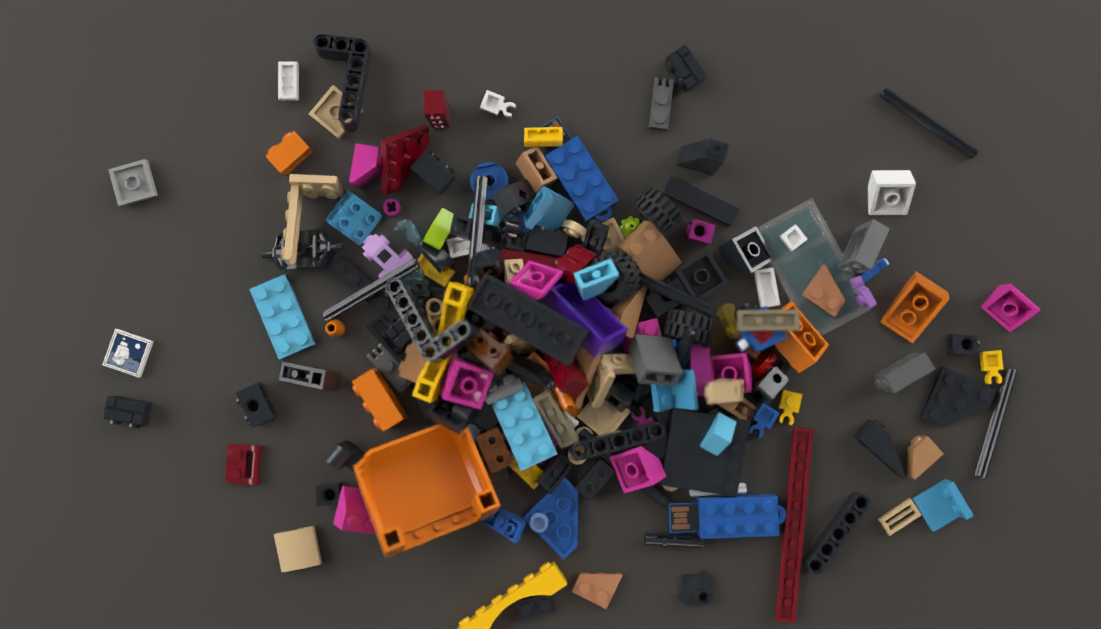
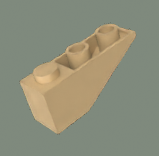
M719 378L712 381L705 388V398H708L709 404L743 400L744 380Z

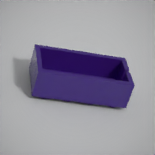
M565 281L563 284L553 286L542 302V305L590 331L582 346L593 358L619 346L628 332V329L595 296L583 300L576 284L573 285Z

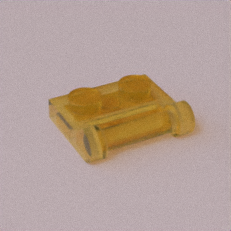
M731 303L720 305L717 308V313L728 338L735 339L743 336L740 331H737V320L733 314L735 306Z

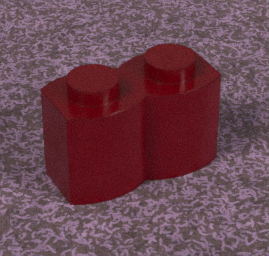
M577 244L573 248L570 247L566 255L559 257L554 267L563 271L562 279L575 285L574 273L588 268L594 262V259L597 258V254Z

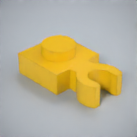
M1002 351L979 352L981 371H987L984 378L985 383L992 384L991 378L993 376L996 383H1002V377L998 373V370L1003 369Z
M782 390L778 408L783 409V413L778 416V422L782 423L783 418L787 416L789 418L788 424L793 425L794 417L792 413L799 412L803 394Z

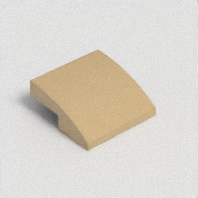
M315 526L274 534L281 572L322 564Z

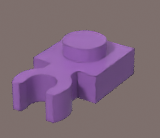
M861 276L850 279V283L856 290V300L861 307L865 309L877 305L868 287H865Z

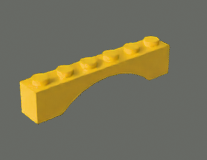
M449 282L443 300L437 336L455 323L464 321L468 309L466 306L472 297L474 288L457 282ZM451 338L448 340V346L452 343ZM435 349L432 351V357L435 356ZM452 355L441 363L426 361L417 379L412 396L430 403L438 400L439 391Z
M547 562L539 568L540 571L536 574L530 573L523 579L524 582L520 585L514 584L507 589L508 593L503 596L500 594L493 598L489 606L485 607L483 605L475 611L476 614L471 618L467 616L462 619L457 629H490L501 611L513 602L534 595L551 596L566 586L567 580L555 562L551 564Z

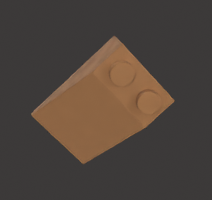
M643 221L617 246L621 252L626 253V256L630 255L633 262L636 261L638 264L636 268L640 269V272L661 282L682 263L667 240L651 221Z

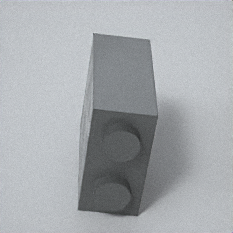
M635 334L628 348L638 382L675 386L682 375V370L671 338Z
M912 352L874 374V384L879 391L896 393L934 371L935 368L925 352Z

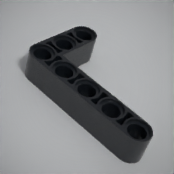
M319 34L314 38L313 44L320 58L348 62L338 119L345 132H354L359 126L371 59L369 45L366 40L361 38ZM353 84H359L356 87H351ZM351 101H355L352 105L348 104ZM346 119H352L351 122H345Z
M391 278L387 281L386 290L424 360L441 363L477 337V327L466 321L455 323L437 336L409 283L398 278ZM418 317L417 322L414 324V319ZM468 327V332L464 335V329ZM426 333V339L423 341V335ZM451 338L452 343L448 346V340ZM435 349V356L432 357V351Z
M344 440L337 443L326 458V461L338 470L347 467L355 473L354 465L366 453L352 442Z

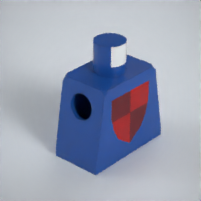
M764 306L758 310H768V308ZM740 331L743 337L735 343L741 352L749 347L754 352H758L786 339L788 336L784 331Z

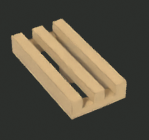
M908 498L879 517L878 521L886 530L887 535L891 536L922 514L912 499ZM910 505L909 508L905 509L889 521L885 522L886 520H888L889 518H891L892 516H894L895 514H897L898 512H900L901 510ZM914 510L915 513H913L912 515H910L909 517H907L891 529L889 528L890 525H892L893 523L900 520L901 518H903L904 516H906Z

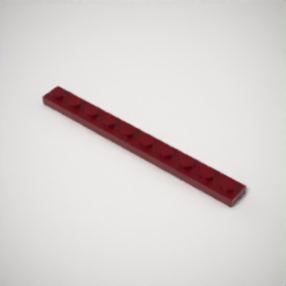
M792 428L785 502L786 517L783 524L775 620L780 622L796 623L814 430L809 428Z

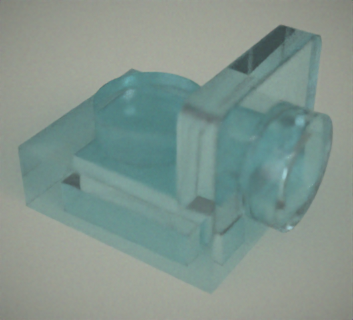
M404 219L398 222L397 227L394 228L398 234L407 230L405 234L410 243L414 242L417 245L418 242L422 241L412 220Z

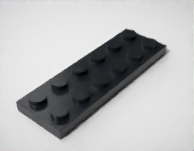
M485 273L466 306L471 311L569 367L590 332Z

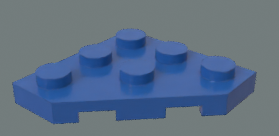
M566 477L552 494L547 493L523 516L528 523L530 517L537 512L544 513L548 517V528L538 534L563 560L577 547L578 491Z

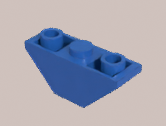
M501 508L498 509L496 514L481 521L514 543H518L521 539L527 523L525 519L517 514Z

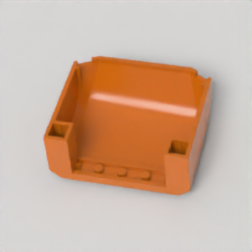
M437 424L373 448L354 465L356 479L385 558L398 555L496 514L500 507L468 426L458 435L446 427Z

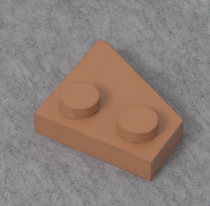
M825 265L820 267L801 295L832 317L836 316L845 303L843 295Z

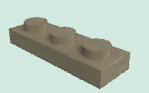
M799 310L737 311V331L800 330Z
M551 389L533 397L534 404L561 449L579 440L576 431Z

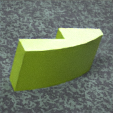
M442 208L429 228L423 242L440 250L450 234L449 231L454 214Z

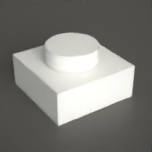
M796 224L779 236L790 251H793L807 240Z

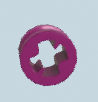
M388 199L383 204V210L387 215L395 217L400 214L401 205L395 199ZM390 203H391L392 205H393V203H396L395 208H396L397 210H396L395 212H393V211H391V213L388 212V211H389L388 205H389Z

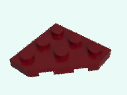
M423 124L381 141V193L388 195L401 189L412 172L410 167L429 144V126Z

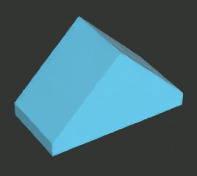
M719 412L700 447L718 456L731 443L736 421Z

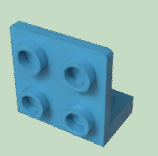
M542 186L522 216L525 226L531 230L535 225L545 227L549 231L558 230L575 204L571 200Z
M347 190L325 221L361 246L380 221L382 215Z
M681 369L682 375L675 386L651 384L654 411L661 412L671 408L698 409L693 370Z
M947 479L940 481L913 497L914 503L933 532L958 517L968 520L974 516L955 483Z

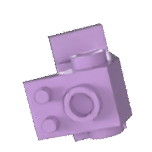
M370 235L363 242L364 246L362 248L365 250L363 255L370 261L374 259L384 269L378 275L379 278L413 258L406 249L397 255L388 246L390 242L383 235ZM384 248L392 255L385 263L377 257Z

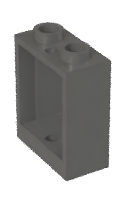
M874 219L855 227L838 267L850 276L871 270L890 228Z

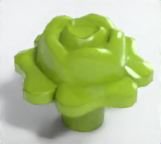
M629 216L621 221L620 230L623 232V236L626 238L640 225L638 218L634 219L632 216Z

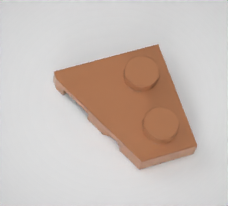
M580 573L571 591L607 609L623 575L621 573Z

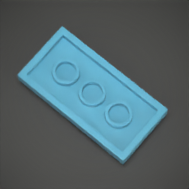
M286 274L249 289L279 360L316 345Z
M525 382L522 383L523 390L491 403L521 471L557 455Z

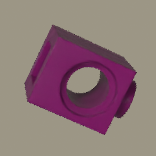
M693 219L691 223L686 225L684 234H687L686 240L708 246L711 244L716 225ZM696 227H700L703 230L702 237L695 235L694 229Z

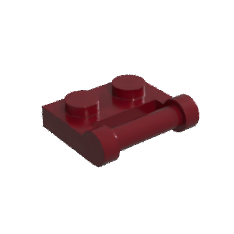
M228 444L225 483L260 485V452L263 451V446ZM249 451L253 452L251 477H247Z

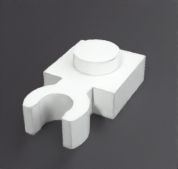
M487 90L480 109L496 116L501 111L505 117L512 118V114L506 110L509 107L515 109L516 105L512 102L504 103L505 97Z

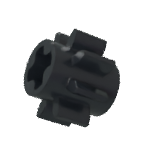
M509 214L508 217L504 216L499 221L498 230L500 234H503V238L511 240L512 237L516 238L521 234L522 223L521 220H517L518 216Z

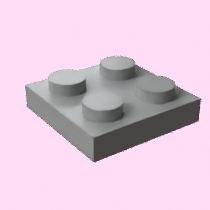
M143 159L108 169L118 206L123 207L158 197L148 160Z

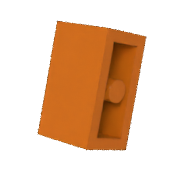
M295 131L287 133L282 138L283 141L278 145L272 146L265 156L284 176L289 174L313 152Z

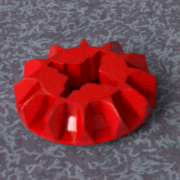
M770 351L760 355L751 367L752 375L754 377H761L763 374H766L775 364L776 354Z

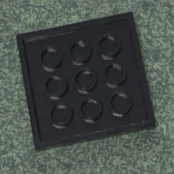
M673 408L663 461V470L666 477L660 481V485L737 497L751 421L729 417L736 421L732 440L716 456L700 447V444L717 415Z

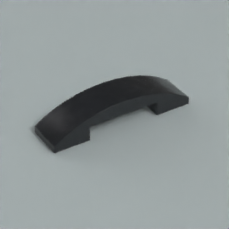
M454 214L449 233L470 241L473 219ZM483 224L482 245L497 249L525 252L528 238L527 233L521 232L516 238L512 237L510 240L503 238V234H500L497 227Z

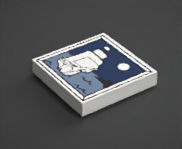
M115 329L102 365L141 377L154 341Z

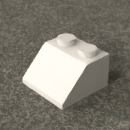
M879 170L871 172L868 184L869 215L908 214L916 186L910 170Z

